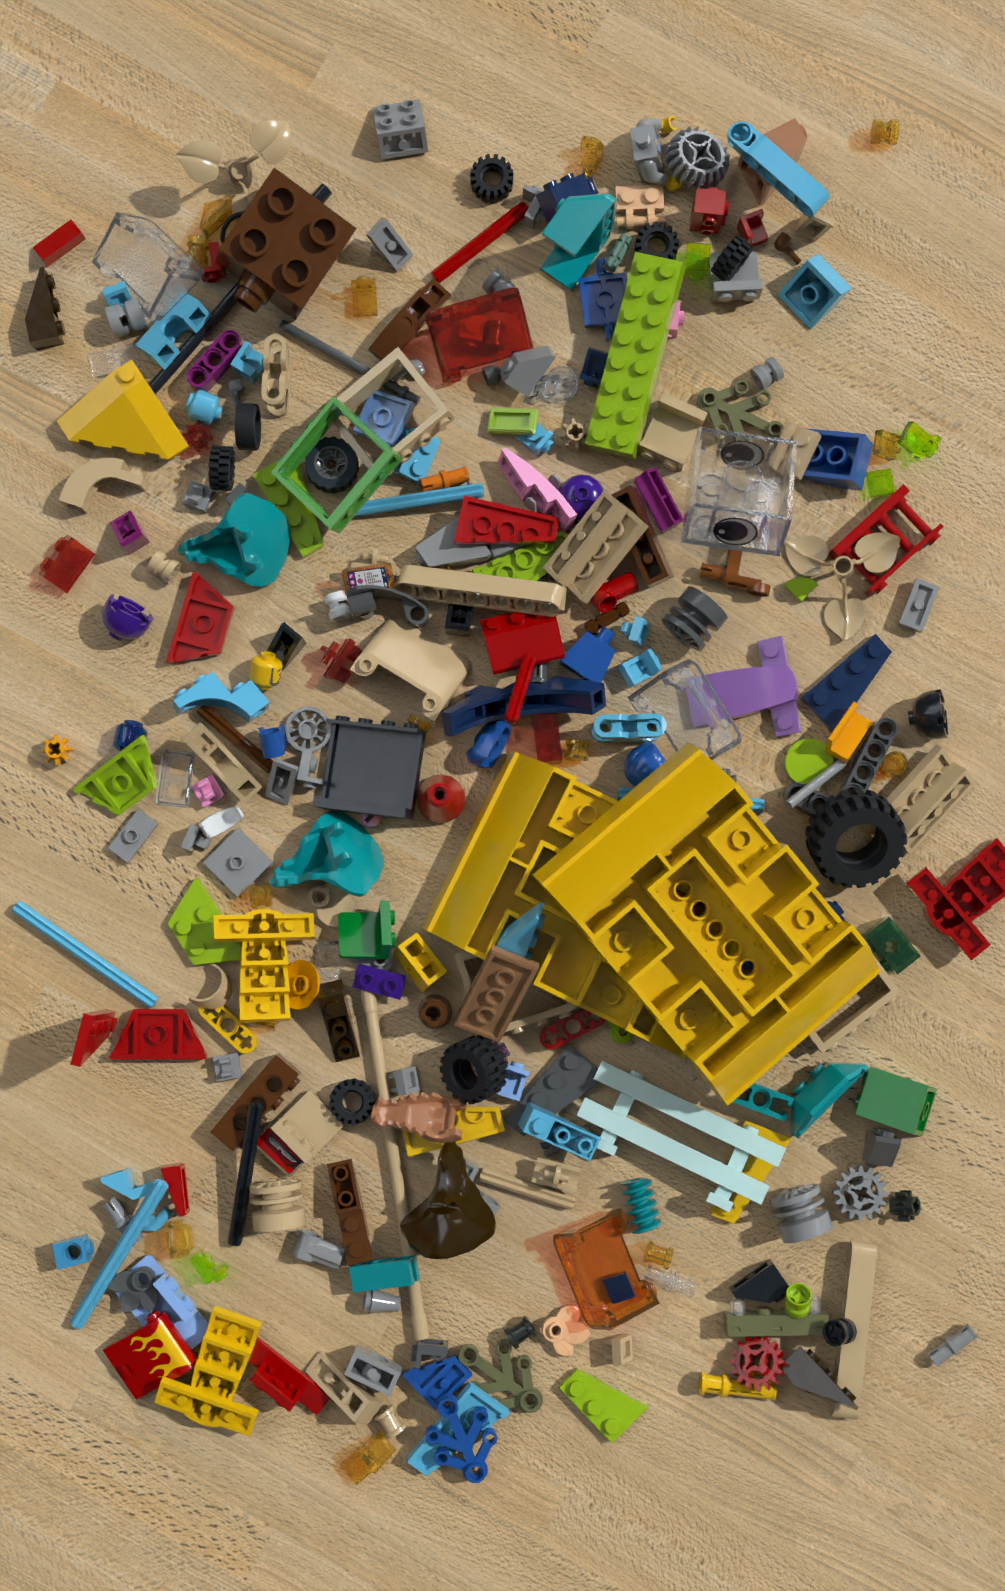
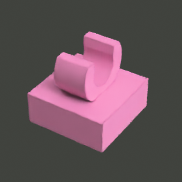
M213 774L191 786L203 808L226 796Z

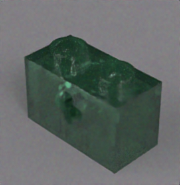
M890 917L882 918L862 934L872 953L875 952L881 959L879 963L887 973L891 972L898 975L921 957ZM885 942L893 943L891 946L893 952L885 951L887 948Z

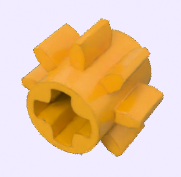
M54 734L53 740L44 739L46 746L45 749L40 751L48 755L45 759L46 762L50 763L55 759V764L61 766V760L70 761L68 755L74 748L66 745L69 742L68 738L65 737L60 741L59 735ZM55 746H59V750L61 751L59 755L55 754Z

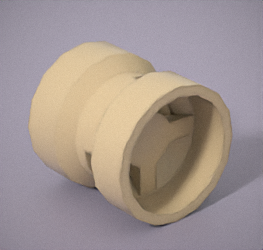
M157 551L148 564L147 572L154 576L159 574L162 581L170 584L176 578L181 563L174 559H167L166 554Z

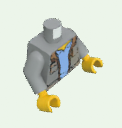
M669 116L662 120L656 118L641 119L635 128L630 129L633 158L642 182L647 181L661 186L666 185L668 190L673 192L682 187L683 184L680 185L678 182L679 178H672L673 175L668 177L665 174L659 131L663 134L675 131L677 128H673L670 123L675 120V117Z

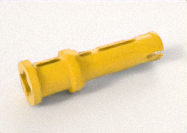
M701 1371L698 1393L699 1395H704V1393L719 1394L722 1398L728 1395H738L775 1401L777 1386L774 1383H770L771 1390L768 1391L762 1386L761 1392H757L753 1386L749 1391L745 1388V1383L740 1385L736 1379L729 1378L727 1374L714 1376L706 1375V1372Z

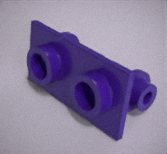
M358 963L352 987L400 1000L406 982V975Z

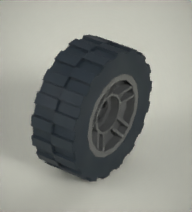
M335 436L330 438L323 437L305 457L304 467L310 482L318 490L321 489L325 493L343 492L346 488H350L354 480L356 481L357 473L359 472L357 454L350 444L346 443L342 438L338 439ZM329 461L335 463L336 467L333 469L328 468Z

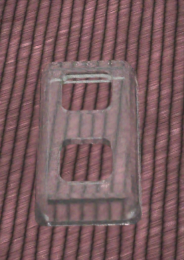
M167 749L162 751L155 798L157 805L182 808L188 806L195 759L194 753ZM173 760L186 761L187 767L184 775L171 773V763ZM170 784L183 786V797L181 799L168 798L167 792Z

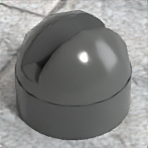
M488 365L482 368V373L488 386L500 381L501 370L498 366Z

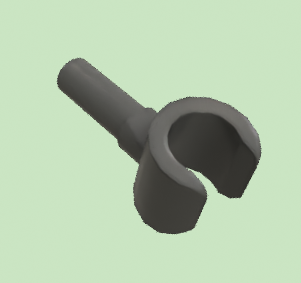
M239 377L231 380L228 384L234 399L235 412L237 404L240 403L238 392L245 390Z

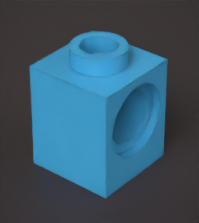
M87 1234L59 1240L52 1244L57 1270L87 1263L93 1258L94 1244L91 1239H88ZM71 1245H76L79 1248V1257H75L70 1253Z

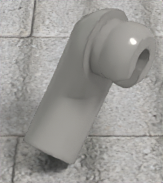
M419 359L409 360L421 376L425 374L426 368L423 366L422 361ZM403 368L392 379L398 382L409 372L406 368Z

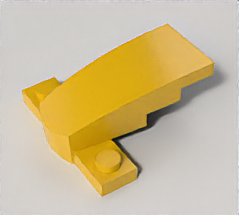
M259 909L250 911L245 915H213V942H241L239 1023L290 1021V988L287 968L289 964L285 941L314 940L313 913L282 914L275 910Z
M215 1305L210 1316L207 1331L202 1340L199 1357L194 1367L191 1386L163 1376L154 1403L184 1413L185 1416L200 1425L209 1427L221 1426L250 1437L259 1410L232 1401L251 1357L262 1322Z

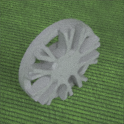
M309 706L295 710L289 716L285 726V733L289 743L299 751L316 752L322 749L330 739L331 724L326 722L327 729H319L318 726L326 721V719H329L327 715L320 709ZM306 711H314L313 717L310 720L306 718ZM299 713L304 718L302 722L296 716ZM320 714L322 717L315 723L314 720ZM292 720L299 723L298 728H290ZM320 731V732L325 733V734H327V735H326V737L324 738V737L319 736V735H318V732ZM299 732V735L290 736V733ZM300 737L304 740L301 747L294 743ZM314 738H319L322 743L315 747L313 740ZM307 740H310V748H306Z

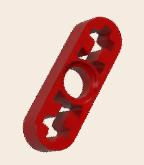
M582 1009L545 1027L540 1033V1042L547 1049H555L603 1025L606 1020L599 1017L600 1021L597 1023L594 1020H590L587 1022L590 1027L585 1029L582 1019L578 1016L583 1013L584 1018H587L591 1015V1012ZM572 1019L580 1023V1030L575 1034H570L566 1030V1023ZM561 1024L562 1031L567 1038L562 1040V1035L555 1038V1044L545 1043L546 1032L550 1031L552 1034L559 1032L556 1027Z

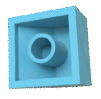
M817 254L802 265L778 293V296L812 329L839 304L852 287Z

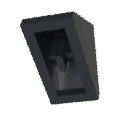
M449 603L445 622V633L447 635L470 637L473 606Z
M283 622L267 651L274 653L276 658L282 661L283 671L307 643L302 636Z

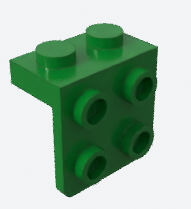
M380 901L378 913H339L338 947L340 958L389 959L391 947L396 946V933L391 932V925L395 924V911L390 910V901Z

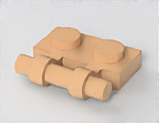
M615 186V198L618 199L616 213H625V217H616V227L633 229V227L645 226L648 223L652 227L653 222H657L658 226H661V222L665 223V216H655V212L664 211L663 186ZM647 212V216H633V213Z

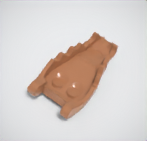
M422 1092L418 1096L409 1094L406 1097L400 1096L398 1100H384L382 1097H379L372 1107L371 1120L374 1125L398 1128L428 1141L438 1143L456 1142L462 1139L463 1134L461 1129L454 1128L456 1112L466 1110L467 1103H461L459 1098H450L433 1092L430 1094Z

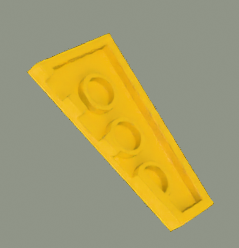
M745 1119L741 1126L744 1128L745 1124L758 1129L759 1136L784 1148L787 1147L792 1139L789 1136ZM749 1154L742 1173L763 1182L774 1165ZM733 1191L729 1201L733 1202L730 1212L712 1205L710 1215L734 1224L750 1199Z

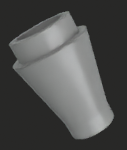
M380 1290L365 1291L363 1310L368 1311L369 1314L399 1312L401 1297Z

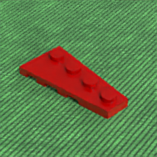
M104 1009L83 1013L70 1065L81 1067L110 1036V1033L115 1031L117 1025L116 1011Z

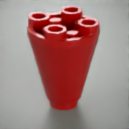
M444 774L433 775L426 779L419 787L417 793V806L425 818L436 823H447L458 818L463 811L466 801L465 792L461 784L453 777ZM438 790L444 793V797L441 800H437L434 796Z

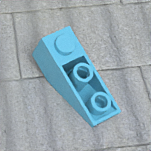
M540 902L503 929L497 947L530 959L532 952L528 951V948L535 947L539 936L535 929L541 930L546 916L541 914L544 903Z
M531 1102L527 1103L518 1123L523 1132L591 1161L601 1137Z

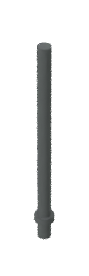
M282 320L279 328L359 374L364 375L370 370L369 367L286 320ZM391 380L382 386L398 395V397L414 402L416 406L421 399L420 396L409 391V387H402Z

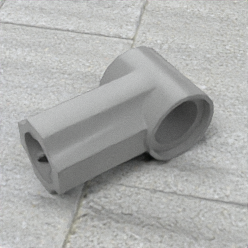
M301 1229L292 1255L307 1262L316 1261L338 1270L345 1250L343 1246L326 1241L314 1232Z

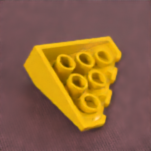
M132 359L111 372L57 420L68 440L74 443H80V440L93 442V446L112 450L113 446L126 448L127 453L146 456V452L158 454L160 459L169 461L190 448Z

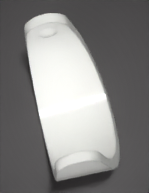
M229 807L205 818L200 822L199 827L206 839H210L233 827L243 819L244 815L239 807Z

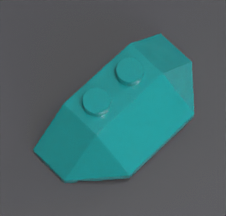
M825 1062L823 1065L819 1063L810 1072L812 1076L806 1082L801 1081L792 1090L794 1094L791 1097L794 1098L791 1106L790 1133L798 1139L869 1067L863 1063Z

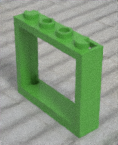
M333 396L326 405L323 404L321 412L316 418L308 422L306 430L291 443L288 452L284 457L277 460L279 463L270 473L330 530L341 533L403 458L342 401ZM343 414L373 441L383 453L330 515L290 475L338 417Z

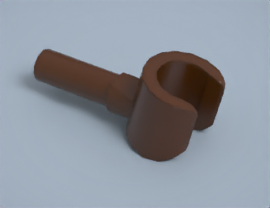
M781 232L774 242L775 248L779 251H784L798 265L802 260L788 246L791 237L785 232Z

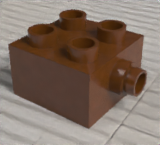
M274 167L220 246L215 262L240 280L237 284L239 289H237L234 298L243 307L256 313L261 308V305L266 306L268 301H270L296 320L357 228Z

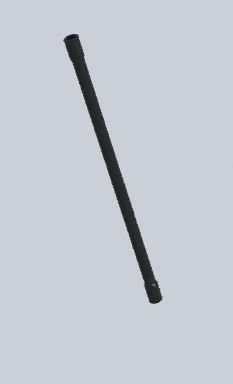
M321 183L312 196L324 204L332 195V192L326 185ZM238 282L210 313L212 316L197 333L193 332L178 349L180 353L165 370L161 369L150 381L149 386L155 395L237 302L234 295L237 289H239L237 286Z

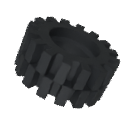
M486 154V159L483 160L481 156L478 158V163L474 162L473 169L470 172L471 189L475 192V196L478 199L480 196L482 197L483 202L486 203L487 199H489L490 203H494V200L497 199L499 203L502 201V197L504 196L506 199L509 196V192L513 189V169H511L509 161L505 163L503 156L501 159H498V154H494V158H490V154ZM489 171H495L501 176V181L496 186H487L483 182L484 174Z
M653 222L652 227H650L648 223L645 225V229L641 228L634 250L643 254L675 260L679 248V238L677 239L676 231L672 232L670 225L666 228L663 222H661V226H658L657 222ZM655 238L661 239L666 245L665 251L661 254L651 253L647 247L650 240Z
M736 235L727 244V247L723 249L721 255L718 256L717 261L711 268V272L722 281H730L740 270L741 266L744 265L754 247L741 236Z
M211 446L210 461L208 463L209 486L211 490L232 491L235 452L232 446Z
M356 1078L346 1079L340 1082L330 1094L329 1107H331V1113L335 1115L336 1120L342 1121L346 1125L362 1123L372 1113V1107L375 1104V1094L372 1092L370 1085H367L365 1081H360ZM349 1092L358 1093L362 1099L360 1109L357 1111L347 1110L343 1105L345 1094Z

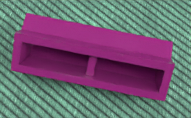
M656 467L646 470L634 478V482L662 534L684 521Z

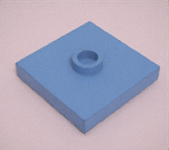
M377 390L366 399L359 418L393 448L400 442L416 405L412 401ZM354 426L352 432L355 435L369 439L359 428Z

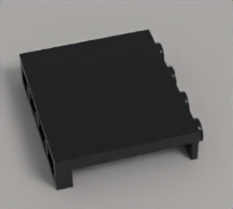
M338 715L335 719H326L327 723L332 724L321 797H314L313 807L413 820L426 732L418 729L419 725L404 723L403 727L395 726V722L381 720V724H373L371 719L358 718V722L350 721V717Z

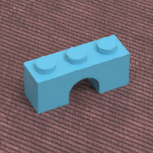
M182 291L138 341L136 346L150 361L165 370L180 353L174 345L177 336L186 330L197 333L212 315L199 300Z

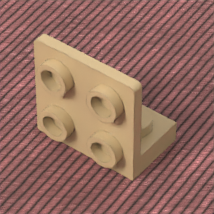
M309 1090L271 1129L307 1164L344 1124L342 1121L336 1120L331 1110Z

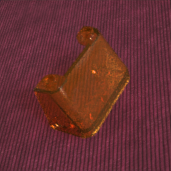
M621 1208L613 1209L553 1235L554 1247L582 1317L591 1329L612 1330L660 1304L655 1286L651 1282L640 1280L622 1236V1233L627 1231L629 1222ZM626 1270L636 1297L612 1304L603 1280Z

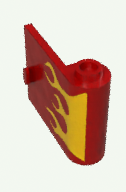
M158 1309L154 1310L145 1317L147 1322L141 1328L102 1350L135 1399L159 1388L163 1376L174 1380L185 1374L195 1366L198 1360L165 1310L161 1312Z

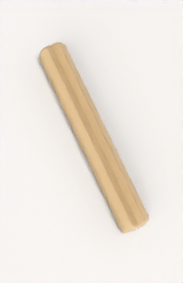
M485 1167L482 1168L479 1180L562 1208L572 1210L575 1205L576 1198L572 1195Z

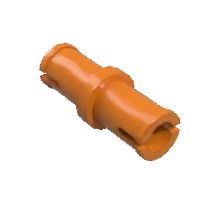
M464 466L447 472L441 470L439 474L419 478V483H421L419 485L420 490L425 492L440 488L445 489L450 488L452 485L468 482L470 480L469 476H466L469 475L468 470Z

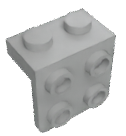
M755 251L751 252L744 265L741 266L740 270L730 281H722L711 272L713 264L722 252L710 254L711 301H752L760 298L763 290V279L759 280L758 261Z

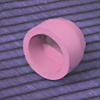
M361 814V821L367 827H376L381 821V816H374L367 823L365 819L369 815Z

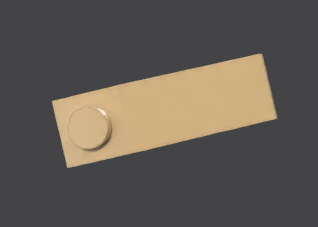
M323 1351L318 1353L305 1371L355 1423L368 1424L383 1405L364 1384L345 1376V1369Z

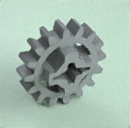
M861 1164L857 1165L856 1170L848 1166V1173L845 1174L840 1171L839 1174L842 1179H834L833 1181L838 1185V1189L832 1190L833 1194L838 1195L833 1201L836 1205L842 1204L839 1208L840 1212L844 1213L848 1210L847 1217L850 1219L855 1214L859 1221L863 1220V1215L873 1219L871 1212L875 1211L880 1214L881 1211L878 1206H886L887 1204L882 1200V1196L888 1195L887 1191L882 1190V1187L887 1184L885 1181H878L881 1174L876 1172L872 1175L873 1168L869 1166L865 1171ZM859 1176L856 1181L848 1182L852 1178ZM872 1182L875 1185L876 1194H874L871 1190L870 1186ZM851 1188L855 1190L862 1189L869 1196H858L857 1194H855L853 1190H851ZM844 1191H846L850 1197L848 1201L849 1205L845 1200ZM871 1203L868 1207L861 1209L864 1204Z

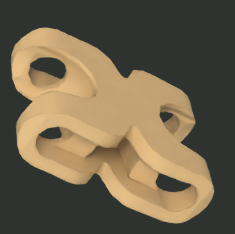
M272 334L264 341V373L262 375L261 394L269 413L275 417H282L290 409L292 356L285 338L278 334ZM275 342H278L282 345L279 347H274L270 350V346ZM284 403L281 409L273 408V406H279Z

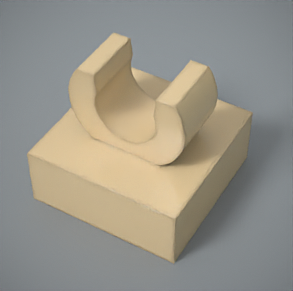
M621 1334L604 1341L605 1345L612 1346V1352L604 1355L606 1359H612L613 1365L622 1366L633 1360L632 1334Z

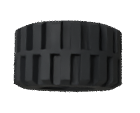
M480 1035L470 1036L449 1046L444 1051L445 1056L441 1057L440 1062L443 1064L440 1066V1072L443 1074V1077H441L442 1082H445L447 1085L445 1087L446 1090L452 1092V1097L455 1099L459 1098L461 1103H479L500 1092L501 1088L506 1084L505 1078L508 1077V1071H506L508 1063L504 1061L503 1057L505 1055L503 1051H499V1045L497 1043L492 1044L491 1039H484ZM471 1063L473 1064V1066H474L475 1069H476L477 1076L475 1075V1073L473 1072V1070H472V1068H471Z

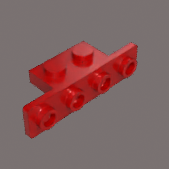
M257 1337L249 1362L257 1370L250 1381L258 1390L265 1392L274 1399L278 1406L285 1408L289 1412L299 1401L315 1415L319 1414L330 1400V1397L316 1382Z

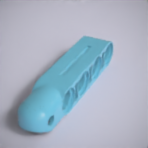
M739 121L731 125L727 133V140L730 146L742 156L743 160L803 214L813 217L830 199L828 191L750 123Z

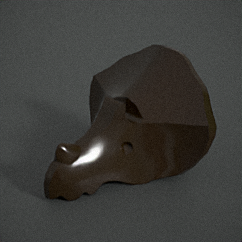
M456 1142L444 1143L438 1157L436 1182L432 1192L426 1200L407 1214L400 1223L401 1232L407 1239L410 1247L423 1257L429 1259H448L470 1252L490 1239L496 1229L494 1214L482 1198L477 1186L467 1175L466 1160L463 1157L461 1147Z

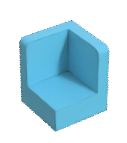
M245 341L230 365L235 373L254 384L264 370L263 355L255 351L251 344Z

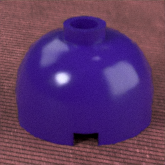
M583 474L572 476L563 483L559 490L577 513L574 524L579 523L604 491L598 480Z
M111 594L102 610V620L105 627L110 631L109 635L119 641L141 637L150 627L153 616L150 613L148 616L141 611L145 608L124 596L113 599L114 594Z

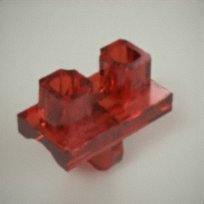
M346 638L337 653L335 651L339 644L335 641L332 642L329 648L321 646L320 650L325 653L321 662L327 665L330 659L333 658L323 674L324 677L330 680L335 679L342 683L347 682L351 672L341 665L346 658L354 663L362 651L355 646V641Z

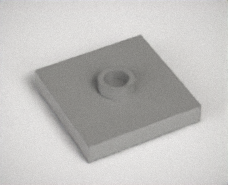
M237 828L203 863L237 897H240L274 862L240 828Z

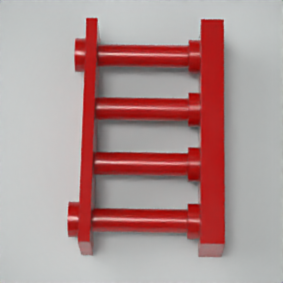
M904 484L829 552V556L834 561L840 556H847L851 560H859L860 558L853 552L854 548L852 545L862 537L871 534L872 532L869 529L875 524L881 525L888 533L900 538L899 545L907 554L899 562L894 561V564L889 568L890 570L880 579L874 573L866 570L864 562L854 565L856 570L872 585L865 592L867 596L873 591L878 594L888 585L885 580L923 545L928 543L931 546L941 536L938 532L944 527L940 523L932 530L906 503L908 500L905 496L910 490ZM893 507L896 511L899 509L925 537L916 546L888 519L890 516L887 513Z

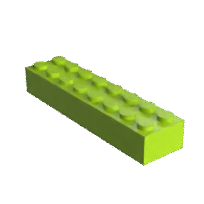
M639 252L634 254L585 442L590 450L636 460L685 274L682 261Z

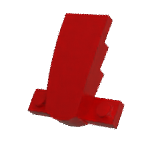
M998 838L993 839L975 854L943 885L937 881L927 867H924L906 882L924 904L923 912L928 924L937 932L951 936L970 960H973L991 945L972 921L990 910L991 906L1005 897V847Z

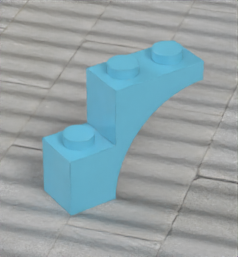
M211 672L207 676L203 674L194 681V686L186 690L184 688L174 696L173 709L180 715L189 709L199 706H220L236 712L250 723L268 709L270 702L252 680L246 684L243 682L239 683L232 689L233 693L231 694L218 677Z

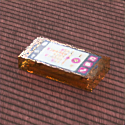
M391 562L342 570L345 591L360 585L395 588Z

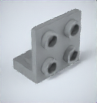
M405 100L394 104L384 103L373 107L381 160L428 152L420 100Z

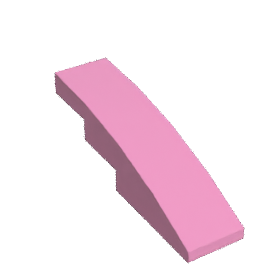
M507 448L502 449L497 464L521 500L523 501L528 497L533 498L541 514L547 515L551 513L554 517L560 518L559 525L563 531L571 529L577 513L563 495L529 463Z

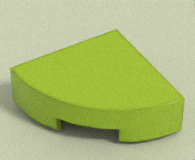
M798 577L789 580L783 586L801 603L819 584L812 579Z

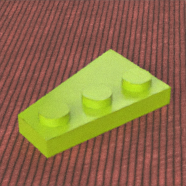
M576 1368L559 1385V1388L611 1443L648 1408L647 1404L629 1397L626 1393L614 1389L579 1368Z

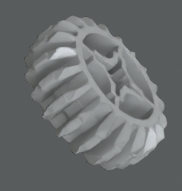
M697 126L694 130L691 127L685 130L681 129L672 137L665 154L667 156L665 162L668 164V171L673 172L672 178L680 179V185L685 183L688 185V189L694 186L696 190L697 188H715L724 179L729 169L730 155L727 154L728 147L722 146L723 139L717 140L715 138L716 133L711 135L708 133L707 128L701 131Z

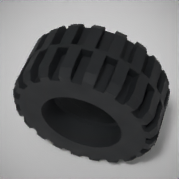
M854 788L853 792H848L847 789L840 791V795L836 797L832 794L826 798L828 801L825 804L820 803L815 808L817 813L811 814L808 820L811 826H807L805 831L807 837L805 840L806 846L816 867L825 878H829L830 882L836 885L841 883L846 888H852L853 885H856L857 888L866 887L868 883L872 885L878 883V879L883 876L887 878L891 874L890 870L892 868L896 869L901 863L899 857L903 858L906 852L904 847L907 844L906 828L899 815L885 797L877 795L876 792L866 790L864 793L862 788ZM859 824L876 826L872 840L862 849L848 853L835 850L838 839L847 829Z

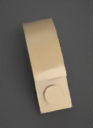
M100 458L92 460L74 471L66 481L59 501L65 507L88 513L93 496L101 487L107 484L119 483L146 491L149 482L142 472L132 468L128 470L129 466L122 459Z
M201 722L183 738V741L221 778L244 804L262 788L261 784Z

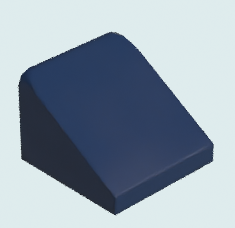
M626 1270L603 1280L612 1304L636 1297Z

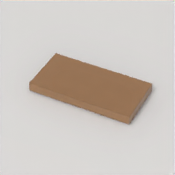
M492 945L454 1018L453 1025L500 1043L539 969V963Z

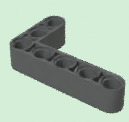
M888 717L882 718L872 725L836 796L840 795V791L846 789L862 788L864 793L869 789L897 733V724L893 719ZM880 724H885L889 728L887 736L880 734ZM870 745L875 746L878 750L876 758L868 754V747ZM858 767L866 769L867 778L865 780L857 776L856 771ZM796 782L787 786L783 792L784 801L791 797L790 791L792 788L800 790L805 784ZM815 790L794 808L811 816V814L817 813L812 807L814 799H818L825 804L828 801L826 799L828 796Z

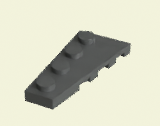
M569 1044L505 1118V1121L524 1137L527 1133L521 1130L518 1123L528 1102L556 1114L600 1083L594 1080L598 1068Z

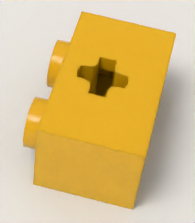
M415 933L397 946L393 953L394 957L422 993L439 982L448 972L418 933Z

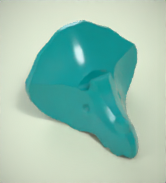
M244 493L233 501L220 523L214 529L204 535L185 540L179 545L177 551L180 555L185 556L187 561H195L197 564H212L220 572L230 575L242 583L263 587L272 584L276 580L286 561L291 537L290 527L286 516L270 501L261 499L251 493Z
M329 811L314 822L308 834L299 843L295 855L283 861L281 866L274 869L273 877L269 882L273 887L286 889L297 887L300 884L313 880H324L351 895L362 897L379 880L384 860L379 845L360 823L341 811Z

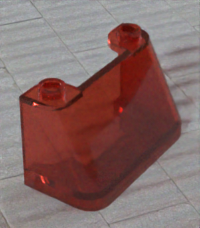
M516 287L441 307L428 312L425 316L428 335L443 383L459 382L466 373L465 370L510 358L513 353L534 348L520 291Z

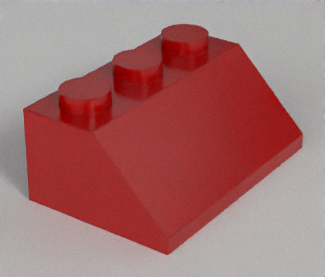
M512 612L480 620L493 675L519 669L524 654L534 656L536 658L535 665L565 658L556 616L548 617Z

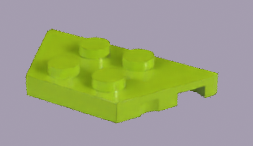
M142 735L74 787V792L78 794L82 792L93 798L92 802L105 806L109 811L120 816L153 791L158 785L146 737Z
M198 877L193 880L168 922L169 927L193 965L240 960V942H213V915H222V913Z

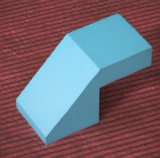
M130 1167L100 1178L101 1183L132 1200L146 1196L155 1182L152 1181L135 1187Z

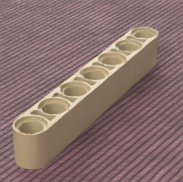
M406 565L402 568L395 586V590L401 591L415 599L554 617L559 614L565 596L564 588L555 583L415 565Z
M849 1241L840 1318H848L853 1321L857 1329V1335L853 1342L836 1347L834 1374L838 1377L837 1385L841 1389L846 1386L856 1397L854 1403L859 1408L854 1410L830 1401V1415L832 1417L857 1420L859 1417L877 1260V1245L874 1243Z

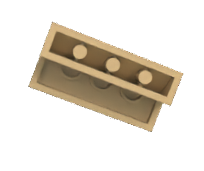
M604 490L543 568L557 582L568 587L582 602L587 604L649 526Z
M937 744L887 797L888 802L893 806L905 825L907 844L904 847L909 855L917 849L976 784L969 772L954 763L944 748Z

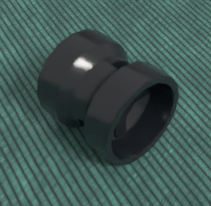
M840 1318L825 1323L822 1333L825 1341L835 1347L853 1342L857 1335V1329L850 1319Z

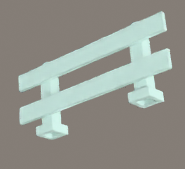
M604 1061L601 1062L594 1080L621 1092L613 1110H610L585 1097L577 1113L578 1117L604 1129L600 1136L598 1149L614 1156L618 1148L614 1145L617 1136H620L717 1183L718 1186L715 1192L709 1191L705 1201L730 1212L733 1202L729 1201L733 1191L756 1203L762 1204L769 1185L742 1173L743 1167L749 1154L778 1167L786 1148L759 1136V1130L745 1124L744 1128L644 1081L645 1076L634 1070H631L629 1074ZM634 1099L734 1146L735 1148L727 1165L627 1118L626 1116Z

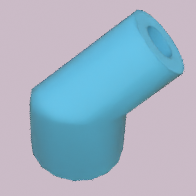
M165 1206L157 1215L150 1217L142 1231H159L174 1215L173 1212Z

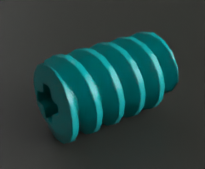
M634 1178L620 1183V1185L628 1186V1189L622 1192V1195L630 1196V1199L624 1202L625 1205L633 1206V1209L629 1210L627 1215H633L635 1219L630 1221L629 1224L638 1227L632 1231V1234L651 1231L662 1223L661 1219L654 1218L659 1214V1210L652 1208L657 1204L656 1199L649 1198L654 1195V1190L647 1188L652 1184L651 1179Z

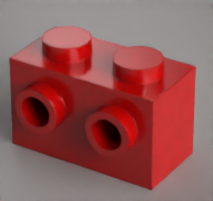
M714 187L707 189L697 188L692 205L689 231L699 232L705 236L718 234L720 226L725 225L729 210V201H725L726 191H720V189Z

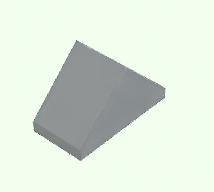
M274 758L265 797L288 805L298 781L299 767Z

